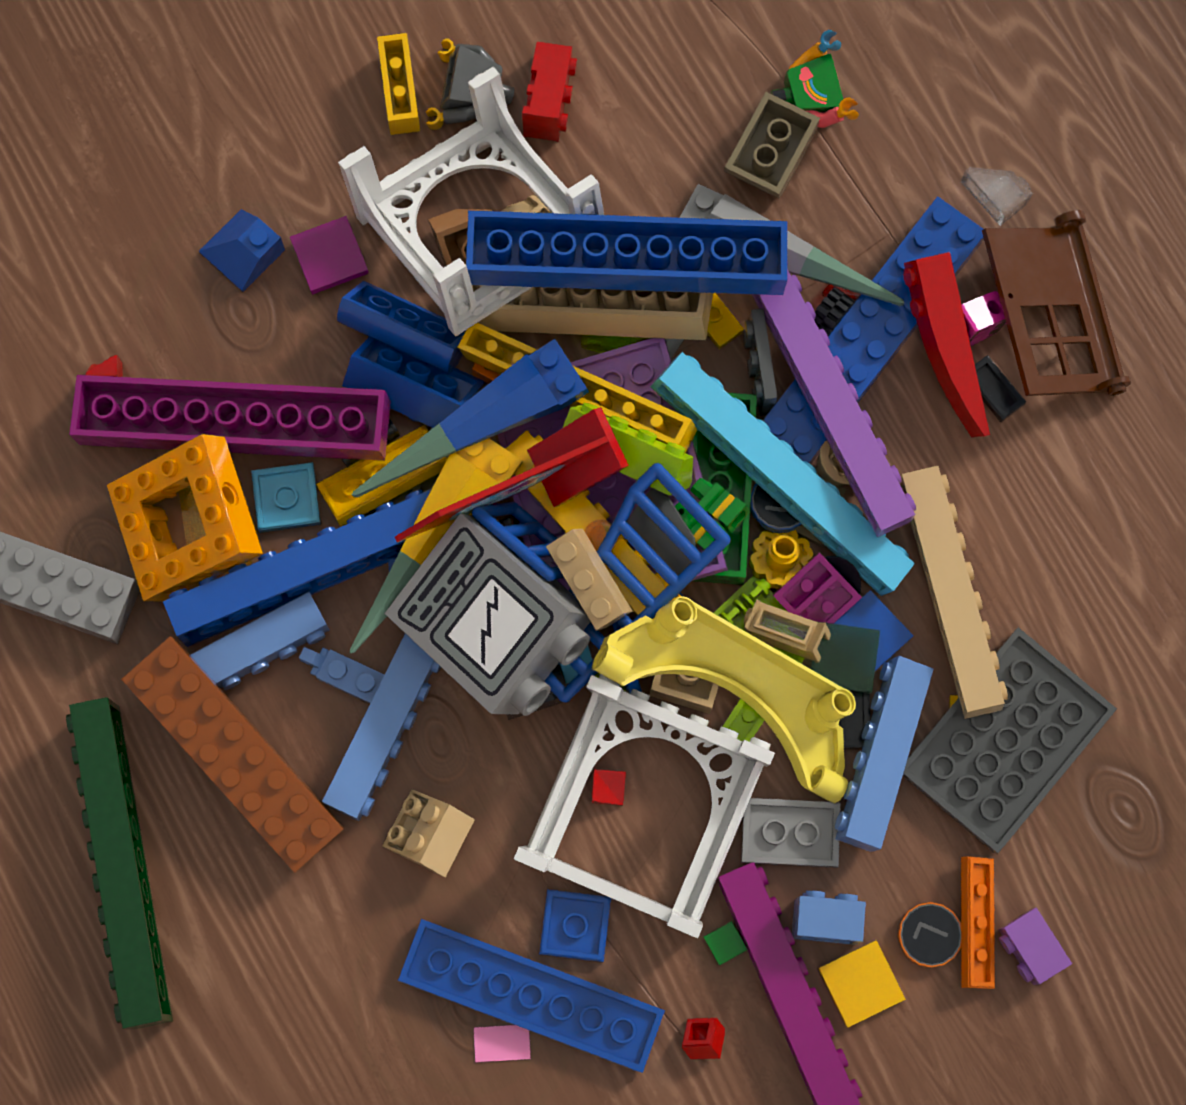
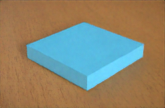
M313 462L251 470L259 533L321 525Z

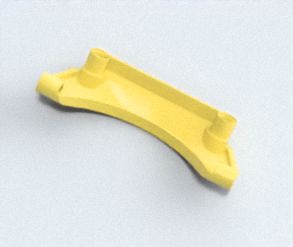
M684 596L678 597L661 607L657 611L654 620L644 616L604 638L592 664L594 671L621 686L641 678L661 674L688 675L713 682L741 698L766 721L784 747L797 779L804 788L834 804L839 802L844 796L848 787V780L843 777L845 769L843 728L838 724L840 719L852 714L856 707L855 698L849 690L842 688Z

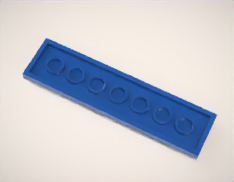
M423 919L420 921L398 979L400 982L641 1073L644 1071L665 1012L663 1009Z

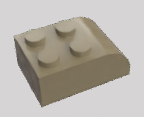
M765 92L729 158L724 172L779 199L786 190L814 138L820 118Z

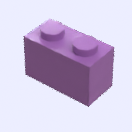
M1037 907L1030 909L998 929L1002 935L999 937L1000 943L1008 954L1013 953L1020 963L1017 965V969L1027 983L1031 981L1033 985H1039L1072 964Z

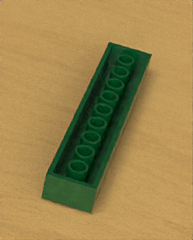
M108 697L69 705L70 714L66 715V723L69 733H74L76 744L71 746V753L74 764L79 765L81 777L76 779L78 793L80 797L84 796L86 809H82V820L84 827L90 829L91 841L87 842V850L90 860H95L97 873L92 874L95 892H100L102 905L98 906V917L100 924L106 926L107 938L103 939V947L106 957H111L113 970L109 971L108 976L112 991L116 990L118 1003L114 1004L115 1018L118 1024L122 1023L123 1029L133 1030L173 1022L120 706Z

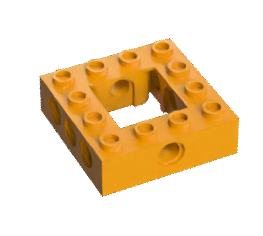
M201 434L107 484L143 601L163 602L170 599L169 595L174 591L183 588L189 591L199 586V582L203 579L219 576L232 567L263 554L225 437ZM190 486L206 536L177 550L176 543H172L166 524L168 518L165 511L152 505L165 498H173L177 496L176 493Z

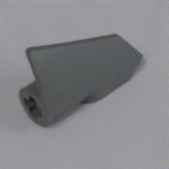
M651 488L646 496L695 546L694 535L669 496ZM637 506L627 522L668 566L679 575L692 562L647 514Z

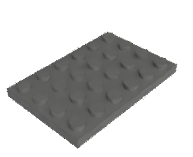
M1019 627L996 652L999 661V669L996 670L999 682L1004 681L1008 694V700H1004L1003 709L964 719L958 698L908 757L903 772L904 778L995 854L1001 851L1117 710L1116 707Z

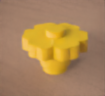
M796 530L789 533L774 532L773 534L769 531H763L752 544L753 554L750 557L749 565L756 578H765L771 585V588L779 590L813 558V551L807 539H798Z

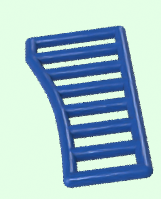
M654 463L629 488L613 523L597 550L603 563L611 569L646 607L634 620L628 615L618 620L617 623L621 628L644 616L653 619L657 611L670 603L731 540L730 536L660 463ZM656 479L715 539L702 553L644 493ZM635 504L647 514L692 562L679 575L668 566L627 522ZM620 534L669 584L656 598L611 552ZM570 588L568 591L575 596L572 589ZM590 622L584 629V632L590 636V641L600 650L605 637ZM579 656L570 663V666L578 675L566 687L552 672L545 679V682L551 687V691L561 702H569L589 682L591 675L595 676L598 673L592 669L594 659L587 665Z

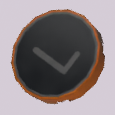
M933 902L918 904L907 911L899 923L897 935L903 953L909 960L919 966L932 968L945 965L954 959L961 949V922L952 910L942 904Z

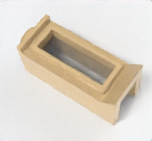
M756 600L753 608H749L744 617V628L750 635L770 646L817 663L821 659L817 650L821 639L829 640L831 637L826 623L812 621L762 603L760 600Z

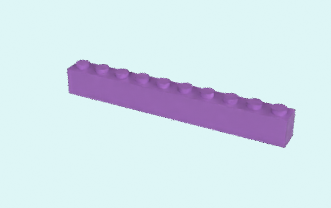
M787 269V284L783 295L752 294L758 308H764L765 321L878 538L911 522L915 516L916 505L911 495L903 492L899 484L902 480L897 468L894 465H889L885 457L887 450L883 441L880 438H875L871 430L873 424L866 410L861 411L856 401L859 398L852 383L847 384L842 375L844 367L837 355L833 357L829 350L830 341L825 330L817 327L814 321L816 314L809 301L804 302L800 294L802 287L796 275L791 276Z

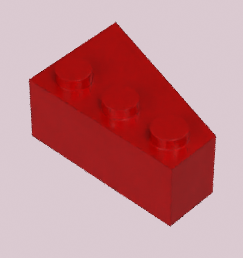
M537 41L531 67L530 84H528L526 95H528L526 106H523L522 111L523 137L559 142L560 132H566L568 114L564 113L565 103L571 104L573 86L568 85L569 77L575 76L577 68V58H572V46Z

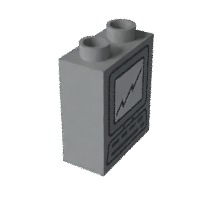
M464 513L459 514L384 613L491 714L521 713L527 716L536 711L544 703L551 691V687L545 682V679L559 662L566 666L575 661L583 653L590 641V636L584 632V629L591 621L578 599L557 580L546 581L472 515Z

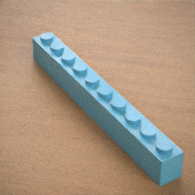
M681 352L650 386L677 412L692 419L698 431L836 556L851 562L859 572L860 577L880 596L894 591L915 563L909 558V554L905 549L894 545L885 537L886 534L877 538L870 522L863 517L860 508L852 503H848L841 497L839 490L833 484L825 482L819 477L816 469L810 463L802 461L793 453V448L787 442L779 440L774 436L764 421L752 416L741 400L730 396L718 379L708 376L701 369L699 362L695 358Z

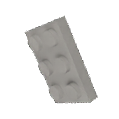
M750 798L743 815L741 863L754 862L755 864L838 868L839 840L835 839L838 832L835 829V823L840 813V802L834 804L822 801Z

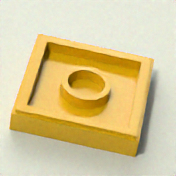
M877 940L818 968L846 1028L906 1000Z

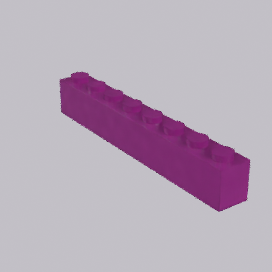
M752 862L717 878L718 885L742 940L748 949V954L814 1105H860L858 1099L863 1097L855 1079L849 1080L844 1069L849 1066L846 1056L841 1048L836 1050L831 1039V1037L835 1036L834 1029L828 1017L823 1019L819 1012L818 1006H821L822 1002L815 987L809 989L804 976L809 975L802 957L796 958L791 948L792 945H795L794 938L788 926L783 928L778 916L782 914V911L775 896L769 898L765 888L769 882L763 868H756L755 863Z

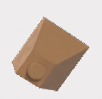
M455 209L428 219L445 267L458 258L466 265L468 210H492Z

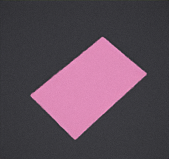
M517 1025L474 1028L475 1062L531 1059L529 1030Z

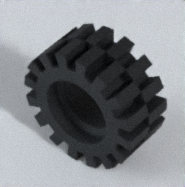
M834 287L816 308V318L814 321L819 329L823 328L827 336H829L855 303V300L837 287Z

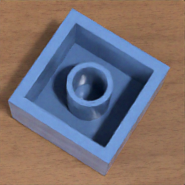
M806 891V893H803L802 896L794 900L792 936L794 939L851 945L863 942L866 902L858 901V895L838 894V896H835V899L825 898V892Z

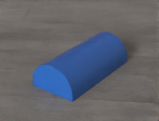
M362 281L341 299L337 313V322L447 373H451L463 356L458 349V345L466 330L455 337L448 328L446 318L366 281Z

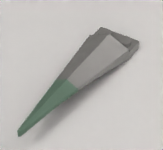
M700 184L696 186L679 217L770 221L732 197L717 193ZM787 231V269L789 273L844 288L898 306L904 305V301L900 297Z

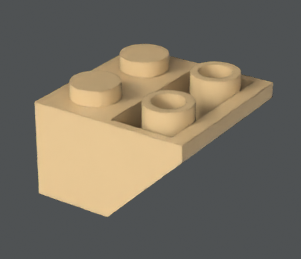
M411 789L382 846L434 873L446 877L475 819L445 802Z

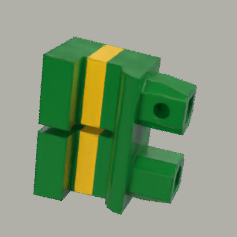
M699 478L690 490L700 500L698 502L700 506L717 521L726 533L729 531L732 534L750 513L744 502L737 497L735 498L717 482L713 485L703 478ZM678 502L675 508L694 535L695 544L704 551L715 539Z

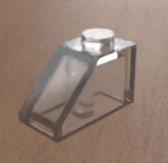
M970 167L965 171L961 180L965 188L1000 226L1025 207L1033 194L1027 181L1022 177L1018 178L1013 171Z

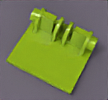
M753 575L714 614L746 632L744 617L748 609L753 608L756 600L784 611L787 610L773 596L774 593L770 590L771 585L764 578L760 580ZM765 617L761 626L781 633L790 628V626Z

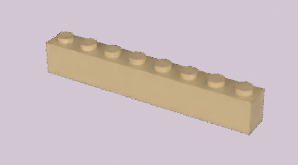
M939 466L904 473L901 475L902 482L900 485L905 494L909 493L916 505L915 516L911 521L964 719L1001 711L1005 704L1004 700H1008L1007 689L1004 681H998L996 670L999 669V661L996 652H990L987 640L991 639V633L987 621L982 622L979 613L983 606L979 592H974L971 580H974V572L971 562H965L962 551H966V544L962 532L957 533L954 522L958 521V516L954 503L949 504L946 493L950 492L946 474L941 475Z

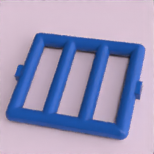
M495 503L478 506L472 510V516L546 581L564 578L558 566L550 567L541 559V557L551 556L546 546L558 538L518 503ZM512 515L521 524L503 526L494 517ZM534 534L545 544L527 547L517 537Z

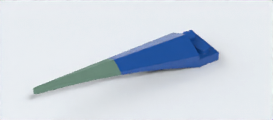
M553 339L532 354L523 356L354 490L352 496L360 497L459 450L560 411L589 393V390L556 339Z

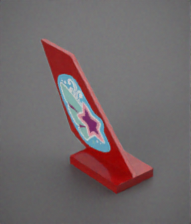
M602 408L591 410L527 449L534 468L434 512L395 536L397 543L453 521L460 513L470 514L475 507L495 504L510 498L542 482L553 507H557L628 467L629 465Z

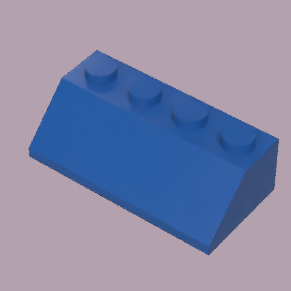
M368 337L351 355L342 386L355 389L385 390L391 400L390 409L406 415L412 421L421 422L434 428L482 389L484 381L457 368L451 373H447Z

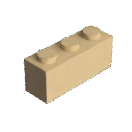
M572 529L546 546L596 630L605 629L633 612L583 529Z

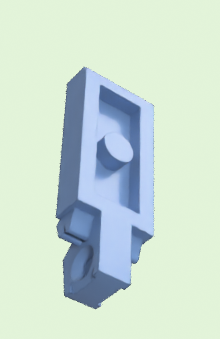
M304 647L299 656L301 662L313 667L310 674L316 676L317 680L369 704L384 677V674L331 649L329 651L322 648L319 654Z

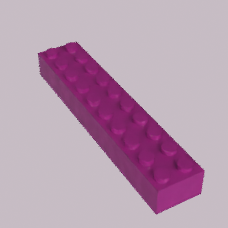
M77 375L69 435L79 445L173 450L195 437L205 434L225 437L230 453L385 461L391 400L385 390Z

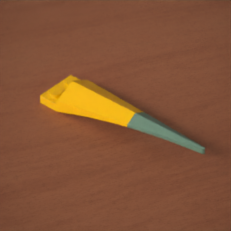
M490 438L450 454L414 525L442 508L512 478L523 461ZM455 520L405 540L350 648V653L356 652L387 617L384 613Z

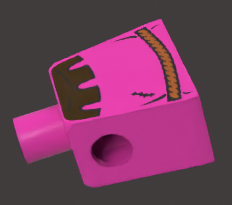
M997 291L962 304L970 346L996 334L1006 324Z

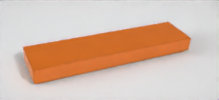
M961 857L962 988L995 989L993 858Z

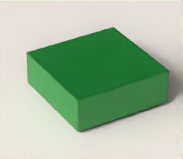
M732 921L703 937L719 966L748 950Z

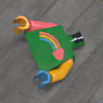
M832 30L822 33L821 43L817 42L790 65L784 79L785 88L771 90L772 95L819 117V128H826L844 120V117L855 120L859 116L856 110L849 111L858 102L850 97L843 99L832 55L827 54L828 49L837 51L841 48V42L838 40L829 44L830 39L837 34Z

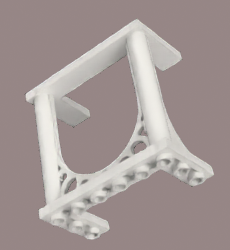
M494 67L478 74L468 82L477 121L461 129L456 135L443 143L437 144L419 158L413 159L398 171L387 175L382 181L379 182L371 153L365 146L348 154L338 162L357 219L362 225L369 223L444 312L448 328L455 337L532 287L483 285L473 292L467 266L460 258L444 268L440 265L420 240L416 226L417 214L422 201L438 183L451 175L465 170L479 168L497 169L510 173L523 181L551 213L604 215L599 182L592 174L568 189L525 140L508 112L501 77ZM486 148H492L491 154L486 159H479L476 156ZM500 152H502L501 158L505 159L503 161H497ZM405 199L413 202L407 208L394 207ZM409 217L405 223L402 222L401 218Z
M602 674L599 675V678L591 675L586 687L592 693L529 844L528 846L518 847L514 860L542 872L550 871L664 920L667 922V926L698 938L703 927L700 918L762 769L764 766L767 767L771 764L775 753L769 750L771 744L758 738L752 737L750 742L746 740L742 742L737 739L739 733L722 726L719 731L707 727L709 721L702 717L691 714L688 719L678 714V707L663 701L660 706L648 702L650 696L632 689L629 694L624 692L618 683ZM621 710L627 711L632 716L633 729L629 733L621 732L616 726L615 716ZM637 712L642 714L645 722L649 723V720L652 721L653 726L650 730L640 728V719ZM661 722L669 725L665 732L663 730ZM606 724L609 725L611 732L615 735L611 741L602 739L608 733V731H604ZM678 730L680 732L679 739H673L671 732ZM686 733L695 736L685 741ZM635 738H660L673 742L687 750L703 768L711 789L712 807L710 819L673 909L554 858L588 776L597 761L614 746ZM700 743H704L703 747L718 746L707 755H703L697 750V746ZM597 745H599L601 748L595 752ZM721 753L730 755L732 757V764L727 770L722 772L711 770L709 763L714 756ZM732 776L730 783L725 782L724 791L717 787V779H725ZM718 797H723L722 802L719 805Z

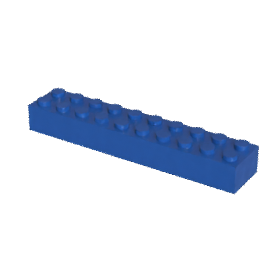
M938 196L872 280L874 283L903 299L904 305L898 306L861 294L828 336L830 341L828 348L833 357L837 355L844 367L842 375L847 384L852 383L859 398L856 400L857 403L864 397L918 326L916 318L912 315L910 309L912 299L909 287L905 284L903 277L904 263L950 252L956 277L984 239L982 227ZM795 379L763 421L769 426L770 432L779 440L787 442L793 448V453L802 461L812 464L820 454V448L827 439Z
M468 210L466 266L472 285L783 295L787 284V221Z
M432 489L426 492L422 490L411 492L405 496L406 500L395 505L393 502L385 503L377 507L375 513L366 517L364 514L356 515L346 521L347 525L340 528H325L317 533L318 537L311 540H296L287 546V550L276 554V551L265 553L258 558V562L249 566L245 563L236 565L228 570L229 574L217 578V576L205 578L199 582L198 587L189 591L183 588L172 592L169 595L170 599L163 601L176 636L186 647H189L268 614L307 592L313 595L387 564L388 559L397 558L405 542L403 540L397 543L395 536L414 525Z

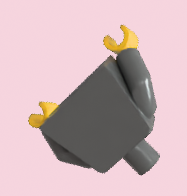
M450 39L442 40V47L449 49L448 51H438L440 59L443 62H449L440 108L444 110L440 113L436 108H428L426 111L427 116H437L435 121L426 122L430 129L437 130L442 127L444 122L446 124H453L476 119L468 82L491 67H494L499 72L500 77L503 70L501 65L495 63V60L482 46L457 44L454 46ZM502 84L506 104L509 105L513 99L515 89L514 87Z

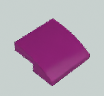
M347 216L290 236L291 243L312 295L369 274Z
M820 552L773 594L788 612L818 623H826L828 628L862 598Z

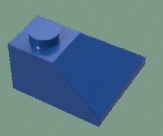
M241 209L199 250V253L244 292L285 251L281 237L260 218Z

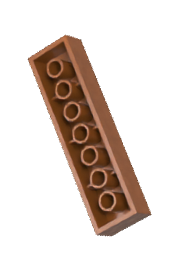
M168 637L121 679L294 873L344 829V826L174 637Z

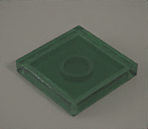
M826 623L831 637L829 640L821 639L817 648L821 656L820 662L817 663L811 660L810 669L849 691L871 694L880 630Z

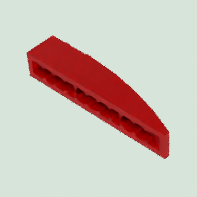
M950 252L904 263L903 277L911 294L910 309L912 315L916 318L927 356L953 410L971 438L990 435Z

